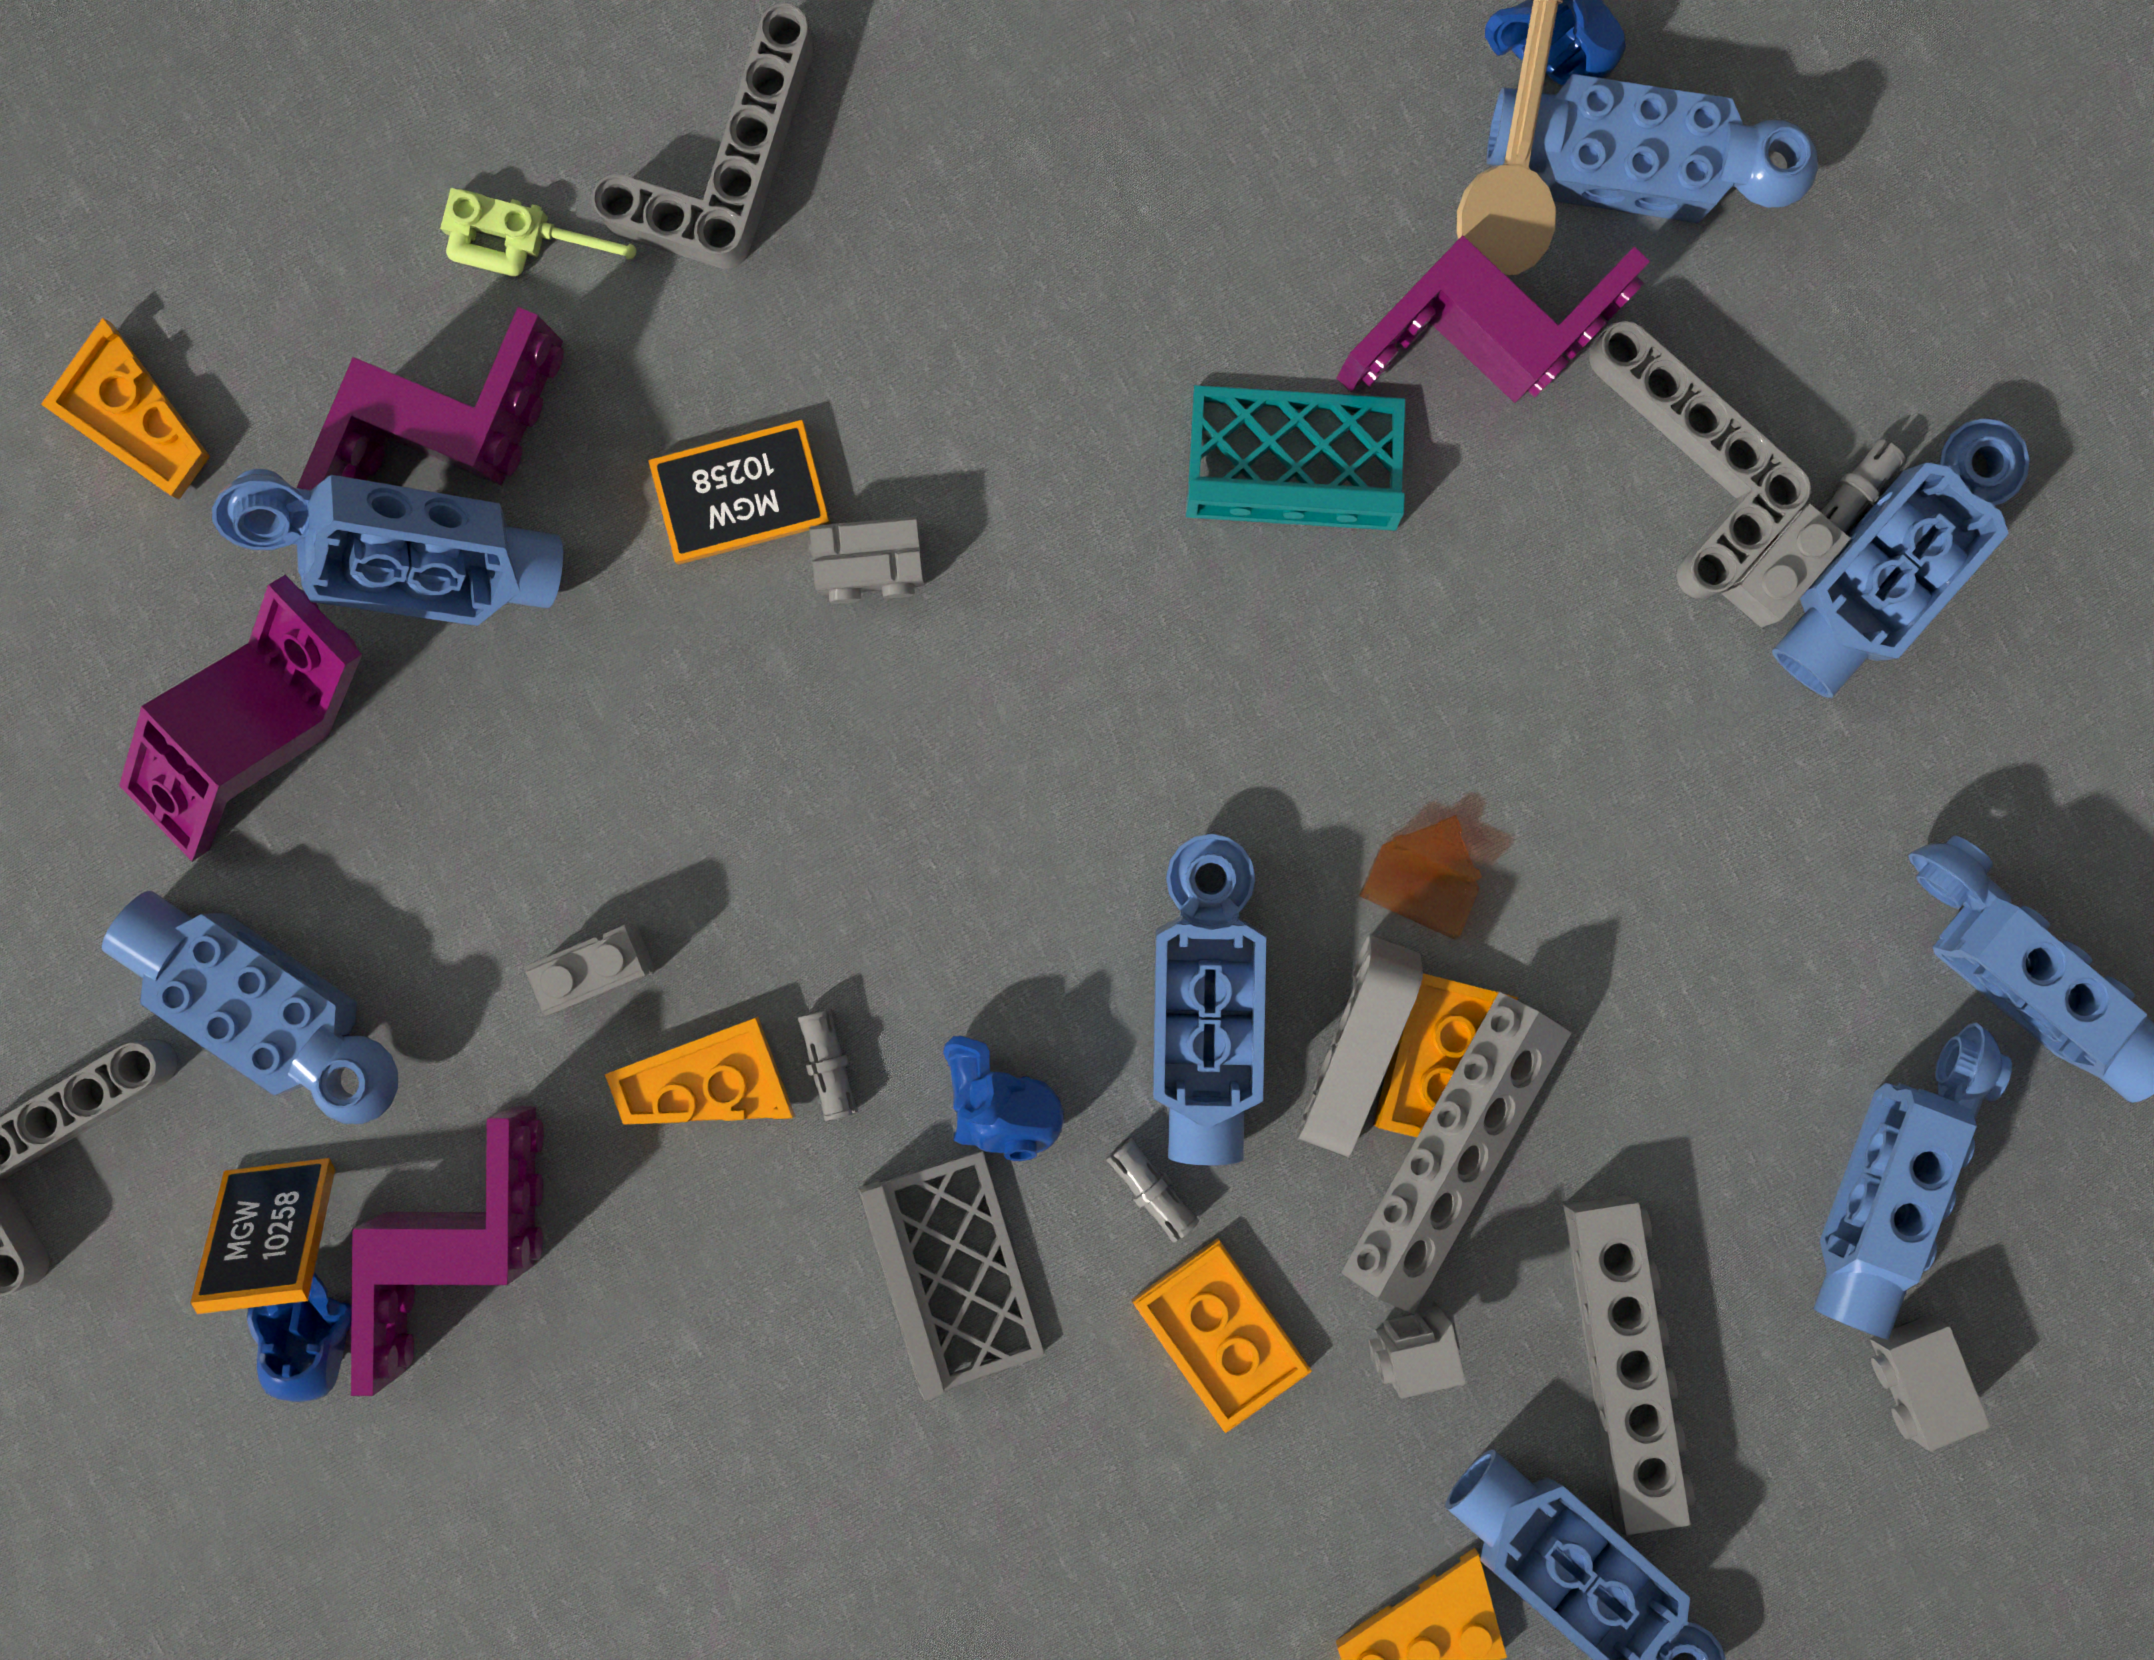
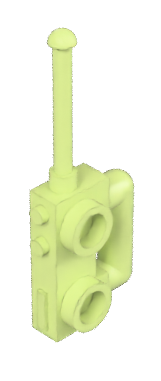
M450 189L440 227L446 235H450L446 248V253L450 260L509 276H518L523 272L527 255L538 258L543 238L549 240L556 238L623 255L628 260L636 256V248L632 244L627 246L554 227V224L547 223L548 216L541 211L542 207L532 204L531 208L521 206V202L511 199L509 203L462 189ZM476 232L505 238L504 245L507 248L505 252L471 244V241L475 240Z

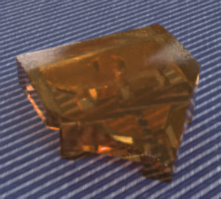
M1454 815L1443 819L1437 824L1406 835L1396 836L1390 842L1383 844L1377 852L1359 896L1449 938L1457 939L1462 933L1479 891L1477 881L1482 878L1480 870L1474 868L1460 832L1463 830L1457 816Z

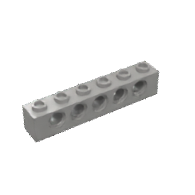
M1499 991L1341 1274L1377 1299L1414 1314L1572 1032L1539 1011Z
M1627 1195L1563 1204L1613 1520L1626 1535L1690 1526L1688 1507L1694 1506L1695 1497L1690 1477L1687 1473H1682L1679 1453L1686 1452V1440L1680 1421L1678 1419L1674 1420L1671 1400L1678 1397V1390L1673 1370L1670 1366L1665 1367L1662 1347L1669 1345V1333L1664 1316L1661 1313L1657 1314L1654 1293H1660L1661 1284L1655 1262L1653 1260L1648 1261L1645 1240L1652 1239L1649 1214L1645 1207L1640 1208L1639 1202ZM1622 1243L1625 1247L1623 1261L1616 1267L1606 1268L1604 1265L1606 1250L1613 1244ZM1632 1297L1634 1303L1632 1313L1624 1320H1613L1612 1309L1615 1303L1621 1298ZM1631 1351H1641L1642 1361L1640 1366L1631 1373H1622L1621 1361L1623 1357ZM1649 1404V1418L1641 1425L1631 1426L1629 1424V1417L1632 1410L1639 1405ZM1649 1458H1658L1659 1466L1655 1474L1649 1478H1638L1640 1465Z

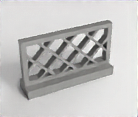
M982 1150L880 1183L877 1181L858 1188L917 1386L924 1401L945 1394L944 1390L1045 1356ZM974 1165L980 1186L970 1205L944 1192L954 1171ZM943 1175L937 1188L925 1182ZM917 1184L934 1194L920 1221H917L900 1212L894 1191ZM983 1196L989 1215L977 1209ZM941 1197L967 1210L953 1238L927 1226ZM973 1215L992 1223L996 1236L986 1255L959 1243ZM904 1222L916 1227L910 1240L908 1239ZM923 1231L949 1244L935 1273L917 1264L914 1259L913 1250ZM956 1248L982 1261L968 1290L942 1277ZM998 1248H1000L1004 1265L993 1260ZM989 1266L1007 1274L1011 1287L1001 1307L975 1294ZM919 1273L931 1278L925 1292ZM938 1283L964 1295L950 1324L932 1315L928 1302ZM1014 1298L1020 1316L1008 1311ZM972 1300L997 1312L984 1340L958 1328ZM1005 1317L1024 1327L1029 1344L1028 1347L1006 1353L991 1345ZM934 1324L947 1330L941 1342L939 1341ZM954 1334L980 1347L970 1367L949 1373L944 1353ZM987 1351L998 1356L982 1362Z

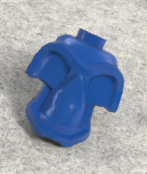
M1526 0L1512 8L1500 9L1489 18L1485 26V38L1497 56L1505 55L1512 50L1520 60H1523L1533 0ZM1563 0V3L1558 4L1546 74L1558 84L1564 86L1572 74L1605 79L1623 57L1626 49L1624 31L1602 0Z
M953 1036L945 1043L943 1054L951 1070L953 1109L957 1112V1130L954 1133L955 1142L962 1145H975L985 1152L1004 1153V1157L1012 1161L1031 1160L1037 1156V1153L1047 1150L1054 1144L1062 1132L1064 1111L1059 1097L1050 1086L1043 1081L1031 1079L1027 1076L1016 1078L1008 1073L990 1072V1051L985 1043L963 1036Z
M314 1272L308 1301L248 1308L247 1323L252 1337L258 1344V1379L266 1394L276 1399L292 1402L319 1399L326 1396L333 1389L339 1374L346 1343V1334L352 1323V1305L338 1302L328 1297L326 1286Z

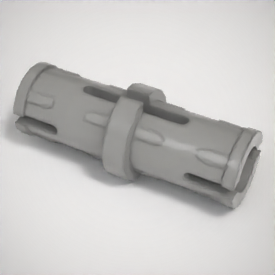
M1876 441L1873 448L1852 473H1846L1837 483V486H1839L1838 491L1820 511L1844 533L1864 509H1870L1879 500L1878 492L1905 462L1904 453L1894 444L1890 443L1884 452L1883 449L1886 447L1887 441Z
M826 1009L798 1017L810 1061L806 1065L808 1075L814 1076L821 1100L824 1120H834L857 1113L858 1109L846 1070V1066L850 1063L848 1055L842 1054L835 1031L832 1010Z
M1129 1138L1107 1156L1106 1161L1119 1173L1135 1194L1133 1197L1134 1202L1139 1208L1145 1206L1173 1243L1187 1235L1199 1223V1219L1185 1206L1177 1196V1193L1169 1185L1172 1183L1170 1177L1166 1172L1160 1174L1143 1154V1151L1138 1147L1133 1138Z

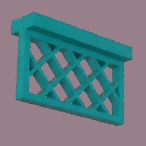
M1194 385L1186 518L1396 531L1404 515L1405 493H1402L1405 398ZM1204 402L1226 403L1238 417L1217 433L1203 418ZM1241 404L1251 406L1248 409H1245ZM1264 406L1279 407L1290 419L1287 424L1272 436L1252 417ZM1294 408L1304 409L1300 413H1298ZM1317 409L1331 410L1343 423L1325 440L1305 420ZM1347 411H1356V413L1351 416ZM1370 412L1392 414V431L1378 443L1358 424ZM1243 424L1263 443L1244 460L1225 441L1227 437ZM1296 427L1316 446L1298 463L1278 444L1280 440ZM1349 430L1369 450L1350 467L1331 448V445ZM1202 432L1210 439L1204 446H1202ZM1390 443L1391 457L1383 450ZM1216 447L1235 466L1223 478L1200 476L1201 459ZM1269 450L1288 469L1277 481L1262 480L1250 468L1254 462ZM1320 454H1323L1341 473L1330 484H1316L1303 471ZM1373 457H1376L1390 472L1389 488L1368 487L1356 472ZM1242 473L1247 479L1236 478ZM1295 477L1300 483L1289 481ZM1348 480L1353 486H1345L1342 484Z

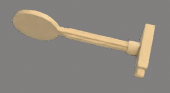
M1533 0L1505 161L1503 165L1493 166L1478 174L1464 190L1457 209L1458 239L1463 235L1505 275H1518L1535 266L1548 250L1555 231L1556 207L1550 189L1536 172L1530 170L1529 161L1558 4L1563 3V0Z

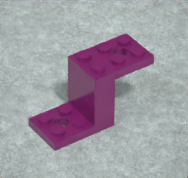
M1462 235L1349 353L1336 379L1350 392L1362 381L1369 387L1372 386L1392 364V359L1398 354L1399 350L1395 346L1400 343L1407 349L1426 329L1429 322L1514 403L1527 391L1535 398L1569 363L1562 354L1565 353L1572 360L1607 323L1605 320L1609 321L1641 288L1644 282L1637 275L1650 261L1634 246L1558 326Z
M517 307L475 408L352 357L297 488L312 490L330 475L367 481L369 475H374L382 464L385 453L382 444L385 437L502 486L506 475L511 476L519 465L522 456V447L519 444L527 426L532 427L540 416L543 406V398L540 395L547 378H554L561 367L564 350L561 348L563 340L537 314Z
M285 574L268 584L249 642L141 706L119 786L193 862L210 850L228 800L329 736L362 653L357 649L352 637L344 630L338 629L319 610L317 603L310 602L305 591L299 589Z
M514 1106L487 1118L486 1212H385L353 1228L351 1396H374L406 1372V1367L411 1365L414 1355V1339L412 1334H407V1313H410L413 1308L415 1297L414 1285H508L532 1268L535 1260L540 1259L543 1235L541 1228L535 1227V1206H540L542 1202L543 1178L541 1174H535V1154L542 1150L544 1128L542 1121L536 1120V1106Z

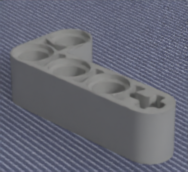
M1370 934L1367 936L1355 965L1352 993L1306 1103L1299 1123L1297 1139L1346 1157L1352 1153L1417 998L1423 977L1420 952Z

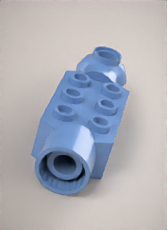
M1572 74L1557 95L1545 93L1541 95L1529 168L1536 172L1549 187L1553 201L1699 223L1731 187H1736L1750 202L1767 208L1785 207L1800 200L1814 183L1818 171V155L1811 137L1796 124L1785 120H1764L1753 126L1743 125L1733 98ZM1502 87L1499 92L1487 145V164L1503 165L1505 161L1518 89ZM1769 151H1776L1784 156L1787 162V169L1776 167L1769 158Z
M1982 418L1967 422L1949 436L1942 448L1940 465L1926 462L1906 469L1898 476L1876 504L1869 509L1847 534L1851 538L1849 542L1800 598L1805 614L1772 650L1775 659L1786 671L1817 694L1826 698H1832L1866 659L1874 661L1899 659L2009 534L2002 511L1997 509L1995 505L2005 503L2017 494L2028 476L2030 458L2026 443L2018 432L2000 420ZM1975 452L1983 455L1987 461L1988 469L1985 477L1977 475L1973 470L1972 457Z
M252 469L245 471L236 480L224 487L212 506L213 524L220 535L234 545L251 550H275L291 544L297 545L298 572L301 576V585L310 602L478 626L506 603L548 609L554 603L560 586L563 567V545L558 534L507 526L500 503L330 475L312 490L294 488L273 471Z
M1207 834L1193 837L1179 846L1169 861L1166 875L1169 895L1180 910V916L1156 929L1154 1100L1169 1107L1168 1158L1170 1160L1192 1165H1228L1244 1160L1245 1110L1263 1102L1266 936L1263 931L1239 917V912L1251 898L1254 888L1255 874L1251 859L1244 848L1229 837ZM1215 863L1224 869V883L1216 891H1203L1195 883L1196 872L1204 864Z
M1953 835L1946 843L1929 844L1908 855L1910 862L1919 872L1916 876L1917 881L1926 891L1951 907L1959 909L1962 905L1964 906L1933 946L1934 954L2053 1054L2099 1077L2126 1101L2131 1103L2139 1102L2154 1094V1022L2147 1017V1014L2132 1002L2135 994L2126 985L2110 976L2103 978L2089 965L2093 961L2092 958L2075 944L2068 941H2063L2062 943L2048 932L2047 929L2050 927V923L2041 914L2027 906L2018 907L2011 904V896L1987 876V872L1992 868L1993 862L1982 850L1969 841Z
M146 891L125 906L110 925L102 942V950L143 978L140 1004L275 1096L305 1086L311 1091L315 1104L324 1114L343 1124H364L379 1118L391 1106L398 1090V1070L392 1055L379 1042L365 1036H348L355 1026L357 1002L228 913L200 914L195 918H191L155 892ZM346 1067L353 1070L359 1080V1087L354 1095L347 1093L341 1084V1074Z
M1977 1022L1968 1024L1957 1036L1949 1039L1943 1047L1937 1060L1935 1078L1938 1082L1937 1095L1923 1089L1917 1090L1901 1083L1897 1086L1885 1083L1874 1092L1820 1238L1827 1272L1813 1307L1815 1311L1863 1332L1889 1340L1907 1289L1919 1283L1923 1271H1927L1933 1264L1937 1253L1935 1238L1942 1220L1946 1219L1954 1208L1956 1201L1954 1187L1960 1170L1968 1165L1974 1154L1975 1140L1973 1135L1977 1127L1975 1120L1983 1099L1990 1102L1996 1101L2005 1091L2012 1073L2011 1058L2000 1053L1995 1038Z
M1491 1449L1477 1458L1452 1488L1445 1507L1484 1541L1480 1561L1591 1660H1672L1680 1653H1687L1688 1660H1726L1721 1644L1710 1631L1696 1623L1687 1622L1690 1597L1563 1485L1548 1477L1531 1483L1499 1453Z

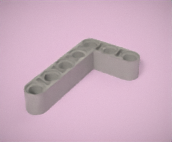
M788 3L772 5L764 12L760 20L703 200L625 175L613 174L606 176L596 184L593 190L592 202L595 211L611 232L620 237L719 268L730 269L737 267L745 261L751 249L813 55L814 43L805 15L798 7ZM793 29L800 32L797 39L790 44L785 45L775 42L777 35L783 30ZM779 79L784 82L782 88L776 94L763 95L759 93V88L767 80ZM763 129L767 131L765 140L759 145L747 146L743 144V138L750 130ZM742 178L751 181V186L744 195L733 197L726 194L728 186L734 180ZM618 198H633L632 206L625 214L619 216L610 214L611 206ZM675 212L684 215L681 226L676 230L670 232L660 230L661 222L668 214ZM727 228L735 231V237L729 245L722 248L710 245L713 234L718 230Z
M1628 321L1615 323L1591 347L1589 355L1591 368L1605 383L1736 498L1731 506L1682 559L1677 569L1676 577L1678 584L1685 594L1699 599L1711 597L1732 586L1805 505L1810 496L1811 486L1809 478L1799 466L1641 326ZM1609 341H1619L1627 347L1630 355L1628 362L1617 361L1611 356L1608 348ZM1649 376H1659L1665 380L1669 388L1667 398L1658 397L1653 394L1648 384ZM1691 410L1702 413L1707 419L1708 431L1706 434L1695 431L1690 425L1688 418ZM1731 445L1738 446L1746 453L1748 459L1746 469H1740L1730 461L1729 448ZM1771 481L1779 482L1786 489L1787 501L1785 505L1778 504L1770 496L1769 485ZM1736 520H1742L1751 528L1752 541L1749 545L1741 543L1735 537L1733 528ZM1701 559L1712 562L1716 567L1717 580L1714 585L1707 584L1700 578L1698 563Z
M148 1039L119 1046L0 1117V1139L2 1136L5 1137L11 1148L8 1159L5 1158L0 1150V1296L14 1293L38 1283L45 1277L49 1269L47 1251L5 1179L167 1083L174 1076L178 1063L175 1050L169 1043L160 1039ZM140 1052L145 1054L150 1063V1071L147 1077L142 1076L136 1066L137 1057ZM94 1080L102 1086L104 1092L101 1104L96 1103L91 1095V1085ZM48 1108L55 1113L57 1118L55 1131H52L45 1121V1113ZM9 1256L17 1262L19 1268L18 1277H14L8 1269Z

